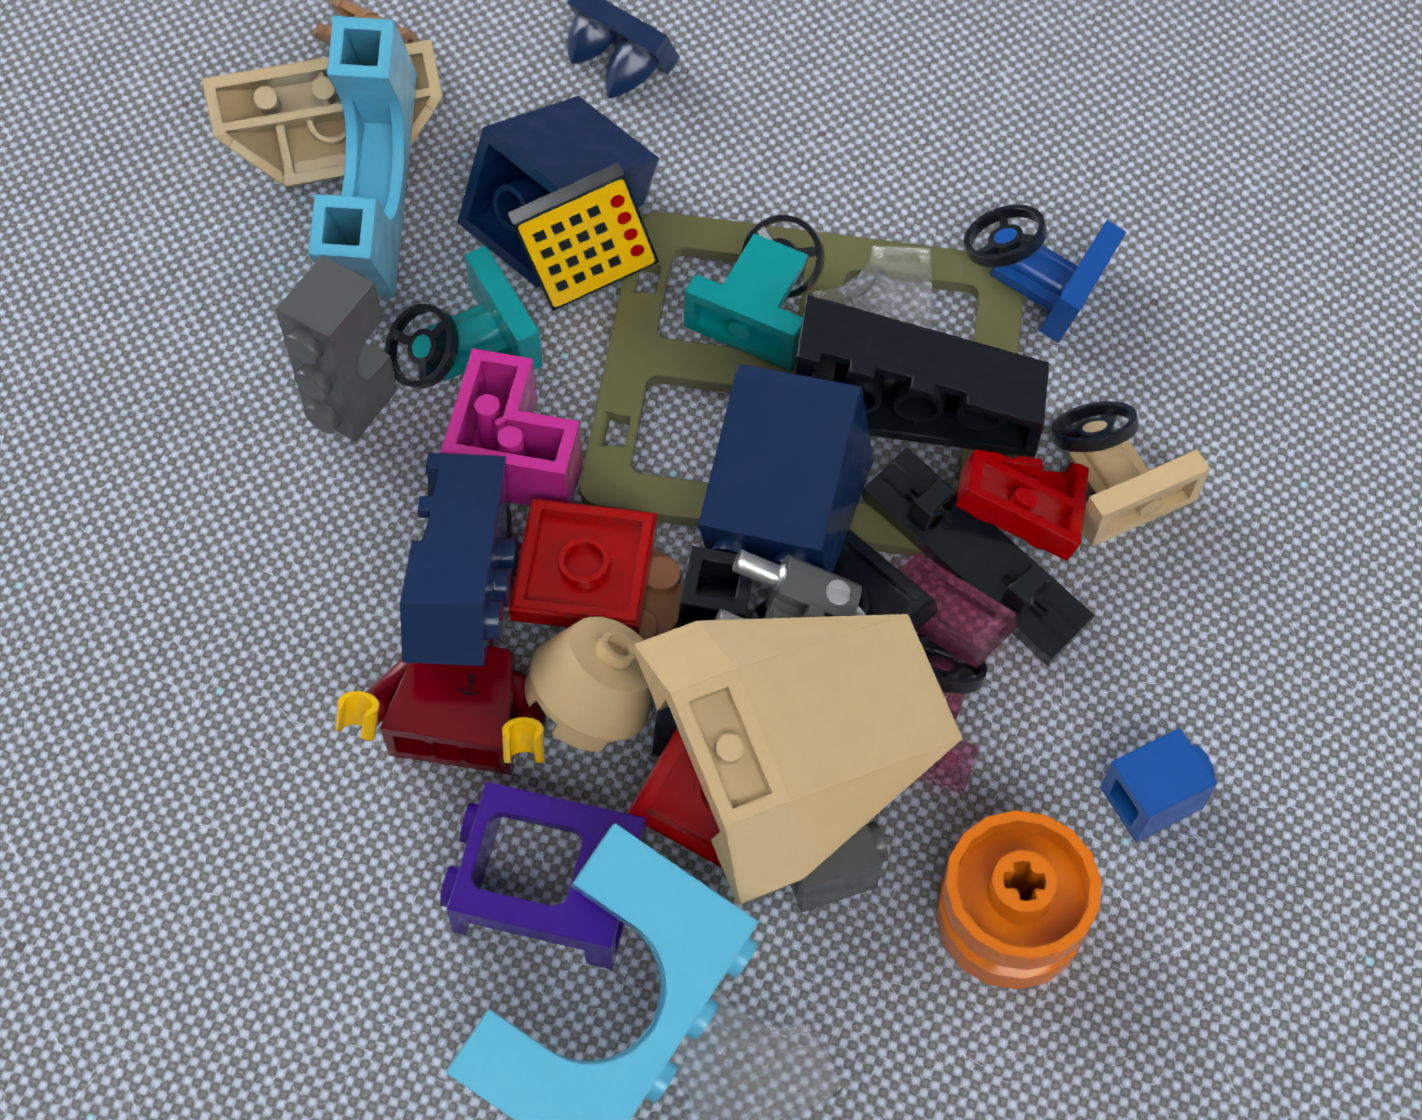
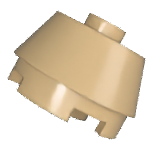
M588 617L578 621L542 643L533 653L530 661V671L527 674L524 685L528 705L531 707V705L538 702L543 712L557 724L552 734L562 742L581 750L601 752L607 743L625 741L637 735L648 721L653 698L632 648L635 643L644 640L626 625L609 618Z

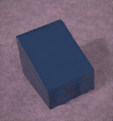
M580 96L572 97L482 128L457 223L538 288L541 285L509 218L508 212L616 163H619L639 209L644 205L659 157Z
M739 364L734 376L698 523L705 548L734 554L744 550L778 565L782 563L787 555H791L833 573L874 462L862 387Z

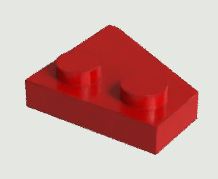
M974 450L962 466L955 506L970 513L974 518L982 522H988L1025 540L1037 549L1045 550L1068 561L1081 544L1089 468L1082 464L1071 463L1064 473L1042 470L1044 465L1041 458L1026 456L1009 458L997 452Z

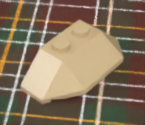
M431 40L405 44L417 72L410 148L443 98ZM329 57L202 78L214 138L285 188L344 177L346 158L345 120L341 100L327 76Z

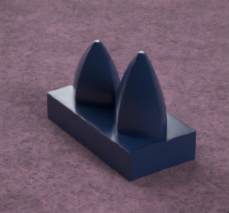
M607 0L567 1L568 6L576 16L569 29L567 52L571 64L591 60L603 53L612 43L616 45L606 73V93L609 99L632 91L646 81L656 69L669 75L680 59L666 34Z

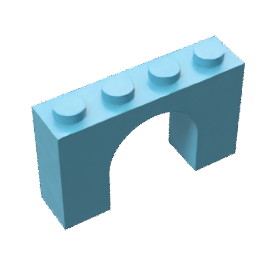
M333 16L327 76L335 88L343 107L346 133L345 172L341 196L314 194L308 255L314 263L322 255L375 282L377 296L395 298L417 72L395 20Z
M614 823L570 887L630 927L647 944L657 964L660 979V994L656 1012L643 1035L624 1051L599 1060H576L553 1052L488 1008L447 1068L446 1074L513 1120H631L645 1098L655 1104L666 1091L679 1068L670 1058L685 1035L696 1041L716 1013L719 1004L710 997L725 974L736 979L758 947L759 943L752 939L750 935L759 921Z

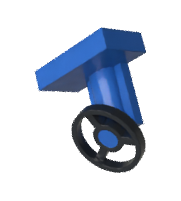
M1007 205L993 209L977 218L968 227L964 235V245L969 258L974 263L984 267H994L990 273L992 277L1050 311L1038 331L1059 343L1086 302L1124 238L1126 231L1106 220L1077 266L1043 246L1047 237V227L1044 217L1039 210L1027 205ZM1022 217L1031 219L1038 223V230L1035 235L1024 234L1020 226L1009 224L1008 218ZM999 221V227L992 231L988 237L989 243L976 251L973 248V243L979 233L991 224Z

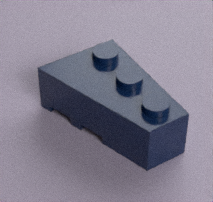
M428 453L426 462L428 496H420L417 512L418 518L429 519L422 540L411 541L400 599L402 663L484 666L490 640H501L504 608H508L510 603L511 576H516L518 566V539L507 538L506 456Z

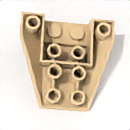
M908 614L695 621L635 643L632 647L658 711L667 707L670 708L720 830L711 839V842L738 906L804 879L963 739Z

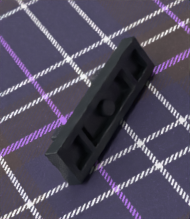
M906 447L882 472L863 488L862 498L1041 661L1049 666L1092 622L1095 615L996 526L988 522H982L974 518L970 513L956 507L958 492ZM943 506L948 513L930 528L934 517Z

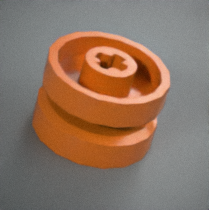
M1018 810L987 816L963 833L949 856L945 875L938 891L935 917L943 946L962 970L988 985L1019 990L1048 983L1070 966L1100 910L1102 880L1092 852L1077 834L1067 826L1044 814Z

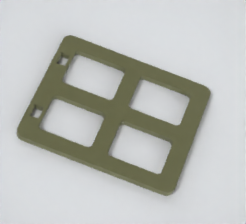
M654 211L646 213L641 217L659 263L641 271L659 274L656 294L636 293L640 271L624 278L622 281L580 479V495L585 505L658 513L659 522L699 527L698 523L708 482L642 474L632 468L648 388L654 384H666L731 393L734 376L739 364L796 374V365L792 371H789L734 347L667 339L659 334L673 261L678 257L686 256L736 263L741 255L748 233L756 224ZM777 226L766 227L774 239L784 238L790 240L798 248L815 247L811 236L806 230ZM817 232L824 247V267L814 286L801 295L798 316H804L807 294L842 304L844 285L848 280L854 278L965 292L974 295L977 299L973 341L1018 354L1024 295L992 277L990 273L994 267H984L974 263L965 250ZM816 257L808 258V263L801 273L804 277L803 284L810 278L815 268ZM610 420L616 423L629 424L625 447L604 446ZM961 448L957 492L962 466L974 451L973 449ZM858 503L849 529L875 551L928 558L870 504ZM936 514L930 528H932L937 522H939L946 514Z

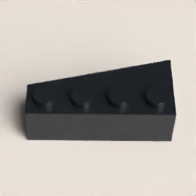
M807 294L797 354L796 374L862 387L870 436L1035 458L1045 421L1049 362Z

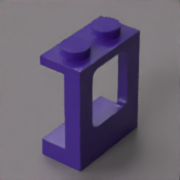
M486 782L480 803L470 802L463 817L460 842L466 843L460 866L450 865L442 884L440 905L447 907L446 911L452 931L466 935L469 924H474L584 950L586 964L613 970L625 924L570 886L566 899L561 904L555 906L490 892L480 888L502 817L571 832L581 838L582 844L570 886L614 823L647 845L646 818Z

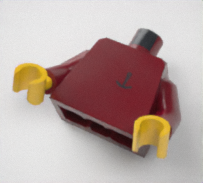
M490 640L484 666L402 663L401 658L365 692L351 691L344 693L339 697L337 703L335 731L342 732V729L346 726L359 725L362 726L361 739L370 742L376 736L377 725L382 722L380 729L389 756L512 775L514 755L517 753L530 752L535 754V763H543L545 761L544 727L546 714L538 702L531 705V707L528 705L524 691L527 675L516 670L513 652L506 648L493 647L494 640Z

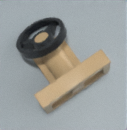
M1102 401L1081 405L1064 412L1051 425L1054 444L1060 449L1070 451L1067 458L1070 464L1078 463L1089 468L1087 489L1092 496L1089 497L1084 511L1082 533L1091 547L1197 501L1210 472V467L1198 450L1149 470L1128 440L1139 428L1137 411L1131 405L1122 402ZM1102 415L1100 418L1084 421L1077 428L1065 429L1081 419ZM1117 415L1129 419L1123 427L1116 431L1114 430Z

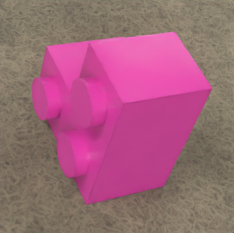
M472 348L440 453L506 456V502L530 506L531 498L571 503L583 462L580 421L534 413L537 403L533 359Z

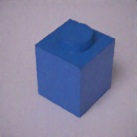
M1179 727L1112 761L1100 789L1137 843L1203 809L1218 782L1215 779L1212 762L1206 752L1200 746L1192 745Z

